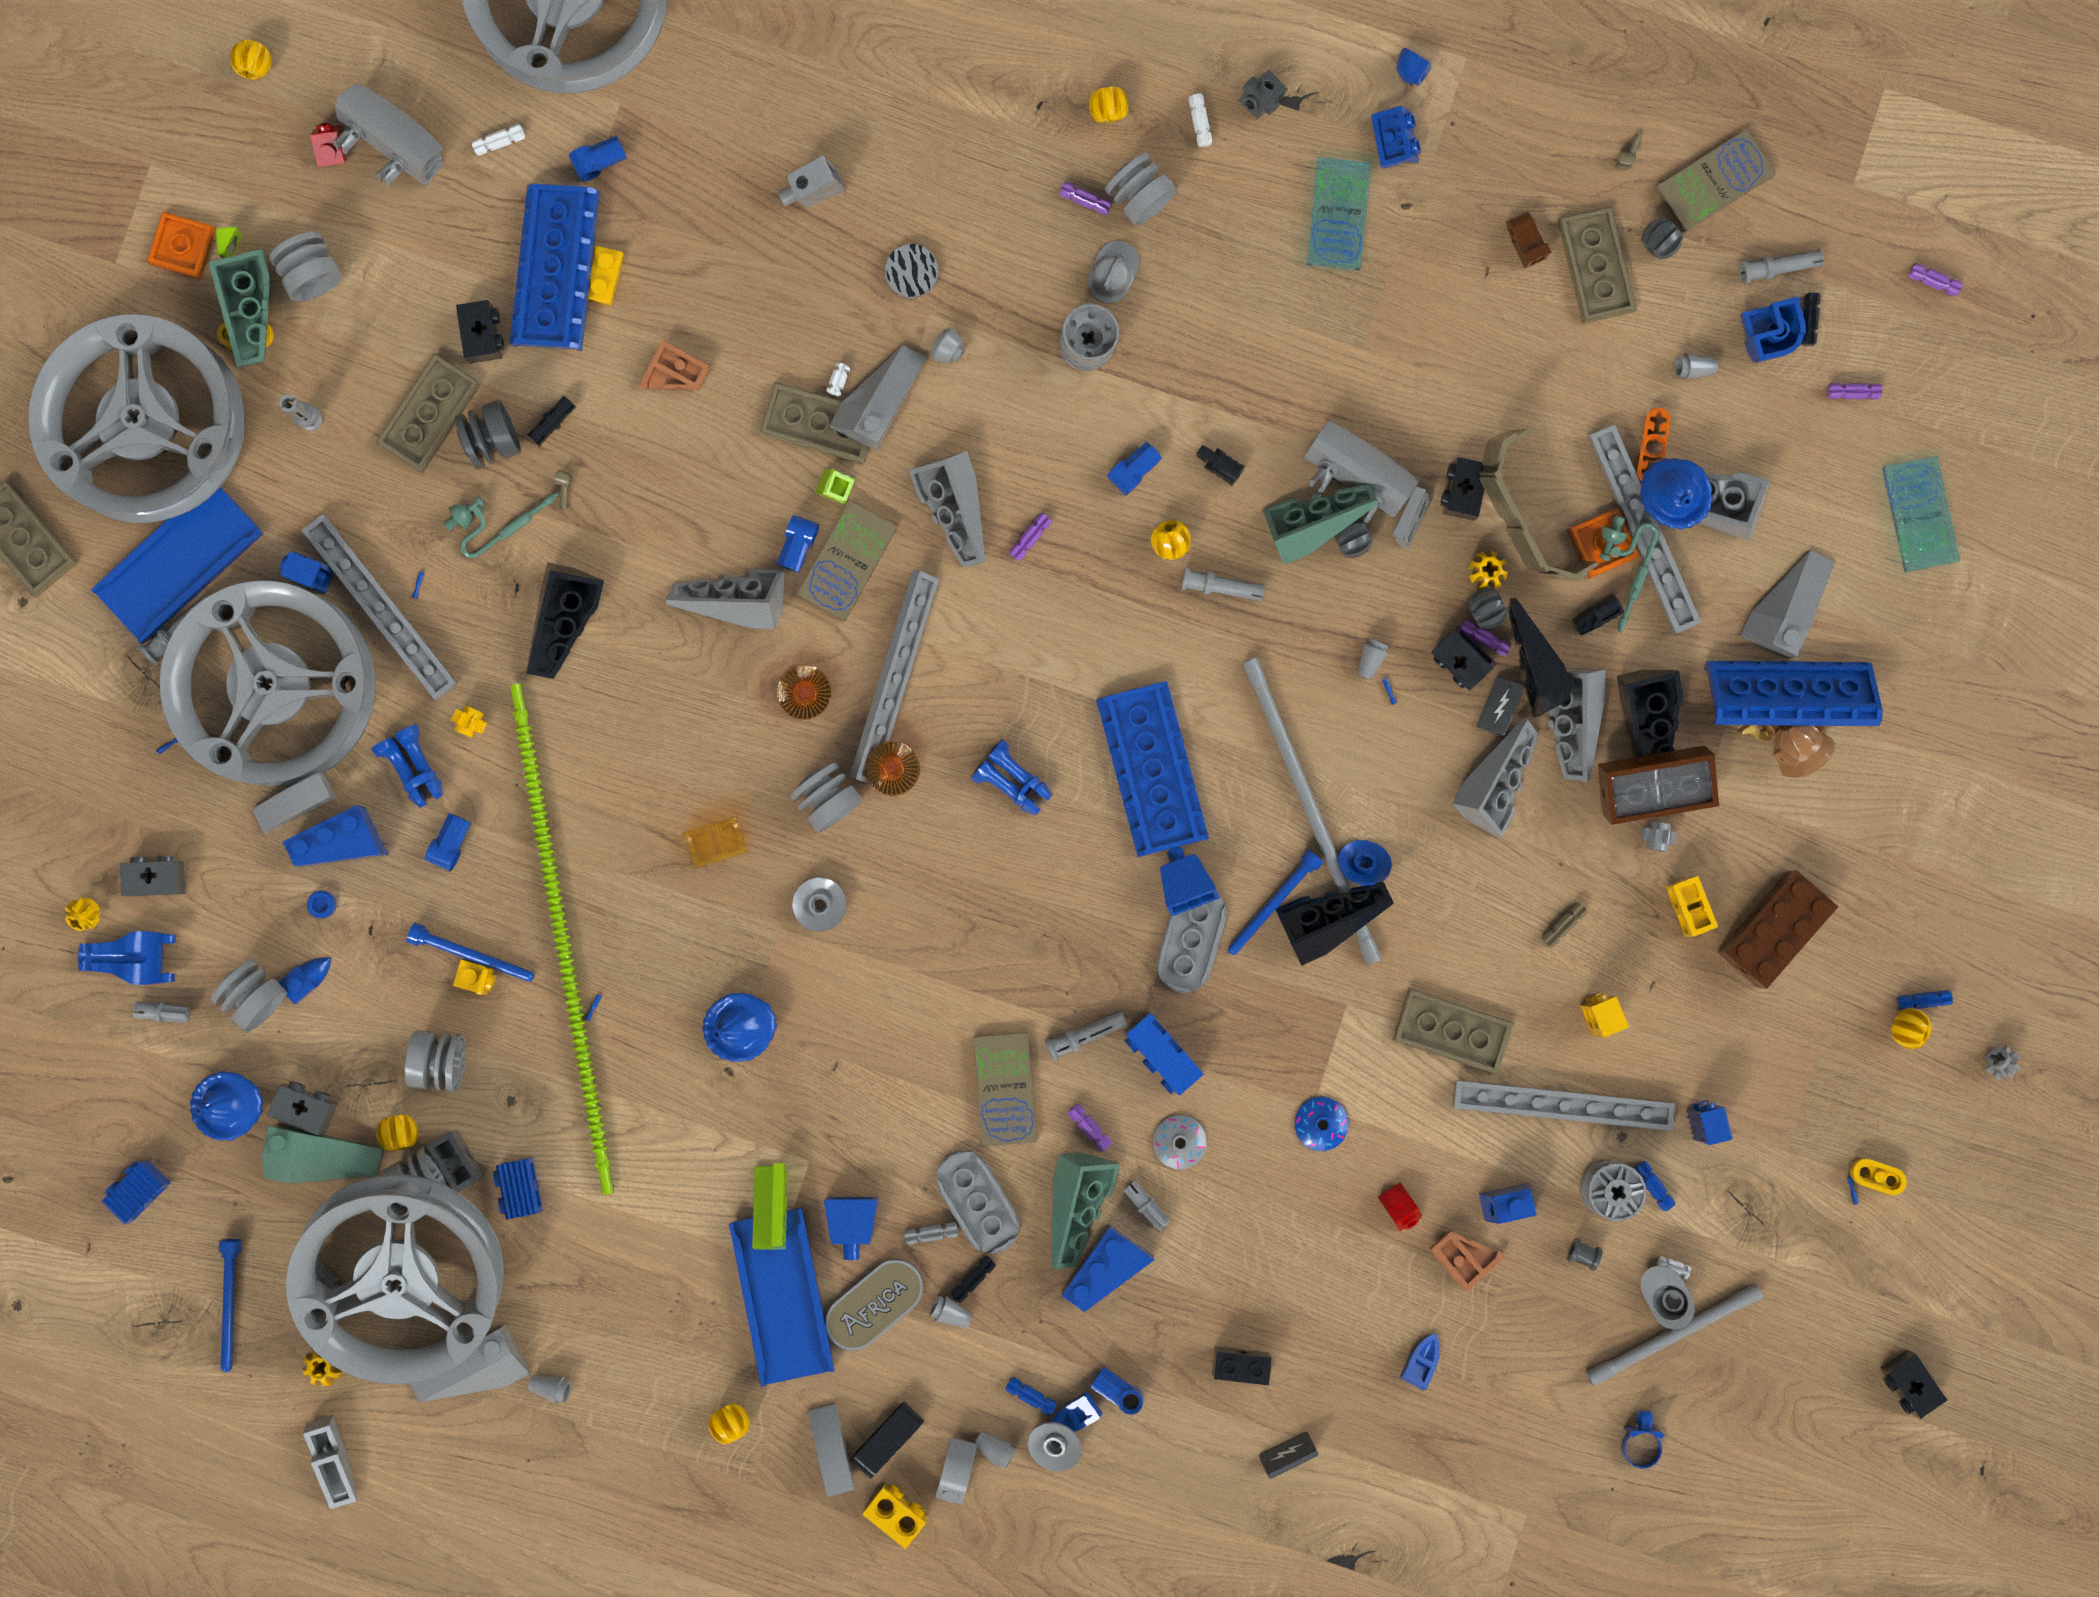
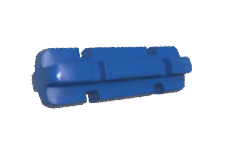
M1949 990L1897 997V1006L1900 1011L1906 1008L1923 1009L1938 1007V1004L1939 1006H1945L1953 1003L1952 993Z
M1642 1161L1637 1164L1634 1169L1642 1176L1646 1188L1652 1197L1658 1200L1657 1204L1661 1210L1668 1211L1675 1206V1201L1671 1195L1667 1194L1668 1191L1655 1173L1651 1172L1652 1168L1648 1162Z
M1011 1377L1006 1385L1005 1390L1012 1395L1017 1394L1019 1399L1036 1409L1039 1407L1041 1412L1048 1416L1052 1415L1057 1406L1054 1400L1049 1397L1047 1399L1044 1398L1042 1393L1027 1384L1022 1385L1021 1381L1015 1377Z

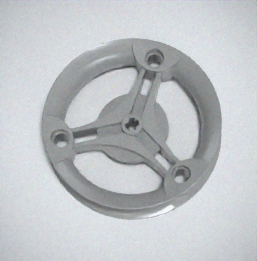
M462 0L472 29L488 54L505 72L524 84L539 90L570 94L603 88L618 81L635 69L647 56L659 37L665 20L668 0H641L634 21L617 43L595 57L573 63H561L558 58L563 42L572 28L586 24L597 15L604 0H526L530 10L538 20L532 45L515 48L497 27L492 17L488 0ZM549 26L556 28L550 49L543 47ZM538 61H547L543 67L535 68Z
M128 314L108 317L86 325L65 339L46 360L35 381L29 404L28 424L30 439L37 460L49 479L62 492L75 501L109 518L130 523H154L166 521L167 519L190 512L209 499L221 487L234 468L240 454L245 432V411L241 391L235 377L222 358L186 329L173 322L149 315ZM137 337L136 342L132 344V341ZM164 346L190 360L201 372L210 389L213 402V425L207 427L199 434L186 429L179 423V411L174 398L165 388L153 381L150 355L158 352ZM112 350H119L120 364L117 384L101 399L96 413L95 426L80 440L68 447L64 443L62 423L64 407L71 388L91 363ZM133 358H138V378L133 379ZM177 432L194 439L189 450L172 443ZM100 442L104 443V445L86 457L82 455ZM212 448L209 456L205 458L206 451ZM167 450L187 456L190 471L176 483L154 493L140 496H123L110 493L92 484L93 475L91 470L100 463L117 455L129 460H145ZM73 460L72 466L68 469L70 462Z
M249 581L235 584L211 594L198 603L181 620L167 644L160 671V697L163 711L172 733L185 751L198 763L220 776L263 786L297 784L318 772L325 773L336 766L349 754L362 737L372 714L375 700L376 682L373 660L369 648L356 625L344 612L328 600L300 587L277 581ZM229 607H232L234 611L233 616L226 620L224 617L225 612ZM256 607H284L311 617L332 636L342 654L343 660L340 661L334 672L308 670L302 658L293 650L275 643H263L249 622ZM242 627L252 646L244 650L233 630ZM214 630L223 631L234 655V661L229 669L226 683L233 711L226 728L219 738H210L202 727L194 709L191 693L194 663L202 645ZM354 677L356 681L353 690L347 691L346 681ZM267 679L273 681V684H269L272 686L270 689L265 688V685H268L266 683ZM311 679H333V690H310ZM336 697L343 706L335 725L327 736L314 748L298 757L280 762L252 761L250 754L246 751L263 726L277 725L292 719L303 709L307 700ZM244 718L249 720L250 723L238 743L231 741ZM226 748H229L231 757L228 761L224 762L222 753Z
M400 1174L374 1176L354 1182L331 1195L319 1206L308 1221L291 1255L287 1269L286 1295L288 1306L294 1323L304 1340L319 1356L341 1371L360 1379L384 1384H406L425 1381L440 1376L461 1364L478 1348L492 1324L503 1289V1254L498 1238L486 1217L471 1201L459 1192L434 1180L418 1176ZM372 1210L377 1216L386 1220L384 1241L374 1244L361 1255L355 1267L352 1280L334 1289H329L326 1285L315 1279L316 1261L323 1243L338 1225L357 1214ZM424 1215L432 1217L448 1227L463 1242L471 1255L477 1272V1293L475 1298L463 1303L439 1284V1271L435 1261L426 1250L417 1245L414 1221ZM395 1223H406L404 1240L394 1239ZM355 1293L357 1294L358 1298L341 1305L339 1304L338 1300ZM432 1301H433L434 1303L438 1304L439 1306H441L442 1308H444L445 1310H447V1311H449L450 1313H452L453 1316L450 1315L449 1313L445 1312L444 1310H442V1309L439 1308L438 1306L434 1305V1304L432 1303ZM364 1311H372L379 1316L390 1319H405L416 1315L439 1325L448 1333L444 1339L423 1347L392 1349L365 1342L347 1332L337 1322L340 1318Z

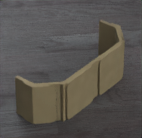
M1516 429L1498 434L1487 442L1482 459V466L1484 467L1479 472L1481 476L1480 481L1499 517L1504 519L1507 525L1506 530L1524 565L1530 570L1540 571L1538 573L1559 579L1578 581L1588 575L1591 569L1598 566V563L1595 561L1579 560L1563 570L1547 566L1500 476L1508 445L1528 434V429Z

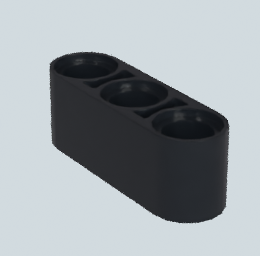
M905 1401L902 1402L854 1453L850 1461L871 1479L918 1430L925 1420Z

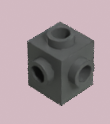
M1268 70L1256 79L1253 76L1243 86L1245 92L1239 101L1256 119H1259L1265 113L1271 115L1280 106L1279 101L1287 91V88Z

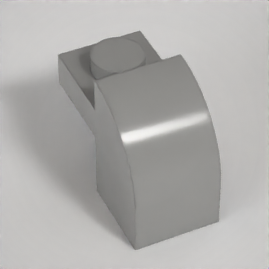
M950 1438L935 1498L962 1505L977 1444Z

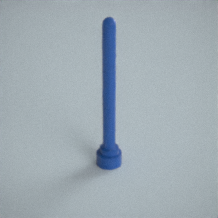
M1306 849L1300 856L1302 858L1299 862L1301 865L1228 947L1229 954L1236 955L1308 872L1312 873L1314 869L1317 871L1324 862L1311 850Z
M416 922L412 924L408 932L406 943L414 946L419 944L424 946V944L528 982L534 979L532 971L429 934V930L425 929L424 925Z
M241 1239L219 1240V1252L221 1257L224 1258L221 1370L223 1372H229L232 1369L235 1261L239 1257V1252L242 1251Z

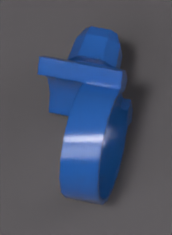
M1640 1409L1636 1414L1635 1422L1638 1426L1627 1425L1624 1427L1627 1434L1622 1440L1621 1448L1622 1454L1630 1464L1644 1469L1652 1467L1661 1458L1662 1445L1659 1438L1662 1439L1665 1435L1656 1427H1651L1654 1425L1652 1412ZM1642 1433L1653 1434L1658 1444L1657 1454L1654 1459L1642 1465L1629 1461L1625 1450L1628 1439L1631 1436L1634 1438Z

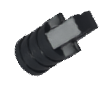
M1202 445L1196 453L1199 459L1207 463L1204 467L1206 470L1216 474V476L1222 478L1231 486L1237 482L1246 467L1232 459V457L1227 456L1225 452L1218 448L1214 452Z
M1610 593L1606 597L1601 598V600L1596 601L1593 605L1588 606L1573 618L1572 621L1577 632L1580 635H1584L1624 614V610L1617 597Z

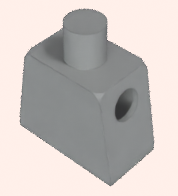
M823 155L788 174L787 179L790 186L778 191V194L784 206L798 201L804 207H810L843 193L846 189L836 166Z

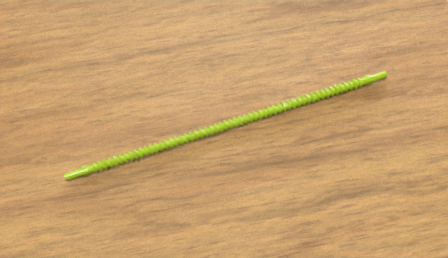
M521 684L510 685L515 710L513 717L518 727L515 731L519 732V736L516 738L521 742L518 744V747L522 748L519 754L523 755L521 763H524L525 767L522 770L526 771V775L523 777L528 780L525 783V786L529 787L526 793L530 794L528 801L532 803L529 809H533L531 817H534L535 821L532 824L536 825V829L533 831L537 833L535 840L539 841V844L536 845L537 848H540L538 856L542 857L539 863L543 864V867L540 870L544 871L542 879H545L546 883L543 886L547 887L545 894L549 896L546 902H550L548 910H551L552 914L549 917L553 918V922L550 925L554 926L552 933H555L556 937L553 940L557 941L555 949L559 950L556 956L560 957V961L557 963L561 965L559 972H562L563 976L560 979L564 980L562 988L566 989L563 995L567 996L565 1003L569 1005L566 1011L570 1012L567 1018L571 1019L569 1027H572L573 1031L570 1034L574 1035L572 1042L576 1044L573 1047V1050H577V1054L574 1057L579 1060L576 1066L580 1067L577 1073L581 1074L579 1081L583 1085L580 1089H584L582 1097L586 1099L583 1105H587V1109L584 1112L589 1115L586 1118L587 1121H590V1125L587 1128L591 1129L589 1136L593 1137L590 1144H594L592 1152H595L596 1155L595 1168L599 1171L603 1195L613 1193V1187L609 1171L611 1164L606 1154L608 1146L604 1145L607 1139L603 1138L605 1130L601 1129L604 1123L600 1122V1118L603 1116L599 1114L601 1107L597 1106L600 1100L596 1099L598 1091H595L594 1087L597 1084L593 1083L595 1076L591 1074L594 1068L590 1067L593 1061L589 1060L591 1052H588L587 1048L590 1045L586 1044L588 1037L584 1035L587 1032V1029L583 1028L586 1022L581 1019L584 1016V1013L580 1012L583 1006L579 1005L581 998L577 994L580 990H576L578 982H575L574 978L577 975L573 974V970L576 967L572 966L574 959H571L570 955L573 952L569 951L571 943L567 942L570 936L566 935L568 928L564 926L567 920L563 919L566 913L562 912L564 904H561L560 900L563 897L559 896L561 889L557 887L560 884V881L556 880L559 874L555 873L557 866L553 865L556 858H552L554 850L550 849L553 843L549 842V838L552 836L547 833L550 827L546 826L549 820L545 819L547 811H544L543 807L546 804L542 803L544 796L540 794L543 788L539 787L542 781L538 780L540 773L536 771L539 765H535L537 757L533 756L536 750L532 749V746L535 743L531 741L533 734L529 733L532 727L528 726L529 714L528 710H525Z

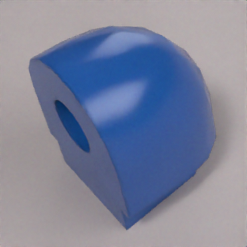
M1407 48L1401 50L1396 62V70L1399 77L1411 86L1413 84L1421 85L1432 69L1430 62Z

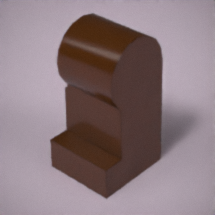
M1526 212L1506 222L1512 243L1525 269L1546 260L1552 253L1548 244L1544 243L1530 213Z

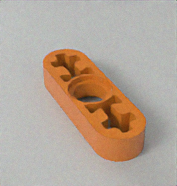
M1654 408L1646 416L1637 470L1640 483L1643 479L1642 472H1645L1649 467V460L1656 462L1666 456L1671 416L1663 408ZM1658 415L1662 416L1663 421H1666V423H1661L1659 435L1654 434L1655 423L1651 421L1656 420ZM1651 441H1658L1662 445V450L1657 454H1650L1646 450L1647 444Z

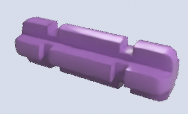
M1064 182L1061 187V197L1068 200L1072 198L1073 202L1091 210L1095 208L1096 212L1102 215H1107L1111 208L1110 200L1104 197L1100 199L1097 194L1081 187L1077 189L1072 183Z
M1915 263L1911 267L1908 275L1909 278L1916 281L1920 279L1922 280L1921 283L1940 291L1943 289L1945 293L1951 296L1958 295L1962 288L1961 281L1954 278L1950 280L1949 276L1930 268L1926 270V266Z
M1831 383L1827 388V396L1830 399H1839V397L1843 399H1865L1867 397L1868 399H1879L1882 396V385L1870 384L1867 386V383H1845V385Z
M1040 513L1034 520L1035 523L1031 524L1018 539L1019 543H1015L1010 549L1009 553L1014 559L1022 560L1026 555V550H1030L1043 534L1042 531L1050 526L1051 519L1045 514Z
M1465 620L1461 626L1469 636L1473 637V640L1491 650L1494 648L1495 652L1502 656H1506L1511 648L1509 642L1504 639H1498L1497 635L1486 629L1476 627V624L1470 620Z
M1076 1104L1068 1111V1116L1073 1122H1078L1077 1126L1090 1141H1095L1094 1145L1100 1152L1105 1151L1111 1146L1112 1140L1106 1134L1103 1135V1130L1089 1114L1087 1116L1084 1114L1086 1111L1080 1104Z

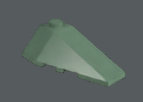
M263 249L208 262L237 368L265 362L270 273Z
M1371 484L1340 489L1335 495L1322 497V494L1318 493L1313 494L1312 499L1309 500L1287 499L1263 509L1274 543L1285 565L1310 555L1378 505Z
M274 1124L268 1126L262 1151L263 1178L293 1184L377 1176L384 1150L376 1146L325 1134L318 1136L299 1128Z
M1079 1152L1059 1154L1053 1177L1052 1267L1054 1269L1076 1267L1090 1238L1088 1231L1094 1219L1099 1220L1102 1214L1099 1209L1105 1197L1110 1198L1114 1190L1120 1163Z

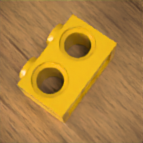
M1689 876L1665 886L1685 937H1694L1718 927L1699 876Z
M1599 992L1586 997L1587 1003L1580 1005L1592 1036L1605 1038L1629 1028L1617 996H1609L1607 993L1601 994Z
M884 1482L866 1505L862 1515L906 1549L926 1524V1511L918 1503L913 1501L911 1504L903 1498L904 1493L893 1484L888 1486ZM882 1499H888L893 1503V1508L889 1511H884L879 1507L878 1502ZM909 1516L915 1521V1525L911 1528H905L901 1525L900 1519Z

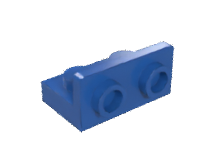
M1397 106L1372 114L1371 118L1380 166L1386 169L1409 161L1413 164L1418 163V154L1421 153L1418 139L1414 136L1413 128L1416 127V121L1413 113L1403 106Z

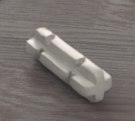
M956 1222L945 1223L944 1226L936 1224L920 1227L919 1230H916V1228L906 1229L904 1234L906 1243L910 1245L916 1244L918 1241L941 1240L946 1236L947 1238L957 1237L959 1231Z

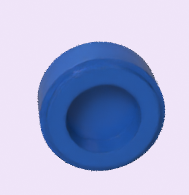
M314 892L307 900V909L316 918L330 917L336 910V899L329 892Z

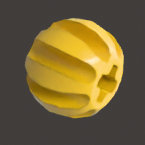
M242 40L233 46L230 53V64L234 72L239 76L250 80H259L267 75L271 67V55L263 44L253 40Z
M1119 87L1100 88L1091 94L1089 111L1096 122L1112 123L1126 117L1129 101L1126 93Z
M1167 520L1159 523L1154 528L1151 535V545L1155 553L1162 559L1174 560L1181 558L1188 552L1191 546V534L1187 526L1182 522Z
M1490 550L1487 557L1484 551L1475 554L1477 562H1469L1468 570H1472L1474 574L1468 577L1471 583L1475 580L1479 581V589L1487 588L1488 584L1492 589H1497L1501 587L1499 579H1507L1508 571H1504L1502 567L1508 564L1504 558L1501 561L1497 560V552ZM1485 566L1490 570L1493 569V573L1489 576L1488 572H1483L1482 570Z
M1902 1009L1892 1023V1037L1904 1048H1921L1930 1037L1932 1020L1919 1009Z
M395 1115L382 1119L376 1129L378 1144L383 1150L389 1152L411 1148L415 1145L418 1138L416 1122L408 1115Z
M313 1349L312 1353H307L303 1360L307 1367L302 1368L304 1377L309 1375L311 1377L309 1383L318 1386L320 1382L323 1387L334 1384V1378L340 1379L343 1371L325 1361ZM323 1361H324V1362L326 1363V1365H327V1366L324 1368V1370L321 1369V1367H320V1366L322 1365Z
M728 1404L710 1416L708 1428L715 1441L721 1444H730L748 1432L750 1419L743 1407L738 1404Z

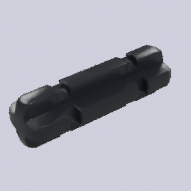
M1809 292L1804 298V305L1806 307L1803 309L1806 333L1801 344L1805 346H1814L1817 343L1818 334L1815 331L1818 330L1820 308H1818V305L1821 303L1820 293Z
M985 1256L979 1262V1266H975L961 1281V1285H957L952 1290V1297L957 1302L962 1303L968 1297V1293H972L986 1278V1274H990L996 1267V1263L989 1256Z

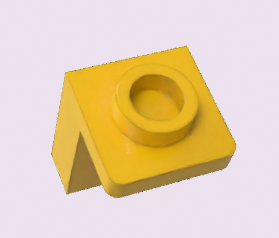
M461 959L453 986L476 992L479 995H487V992L491 991L495 984L496 976L493 975L494 969Z

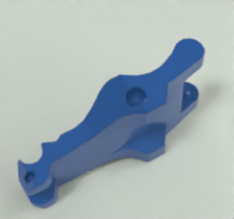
M133 931L113 942L80 944L78 948V969L80 971L112 973L132 985L175 982V973H163V943L168 945L176 943V935L153 931Z

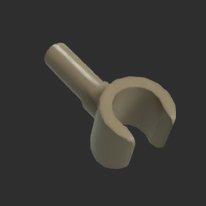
M1635 134L1628 153L1620 152L1617 162L1618 168L1630 169L1636 159L1635 153L1642 137L1641 134Z
M562 470L556 472L554 483L562 486L560 509L567 510V495L573 482V477L570 473Z

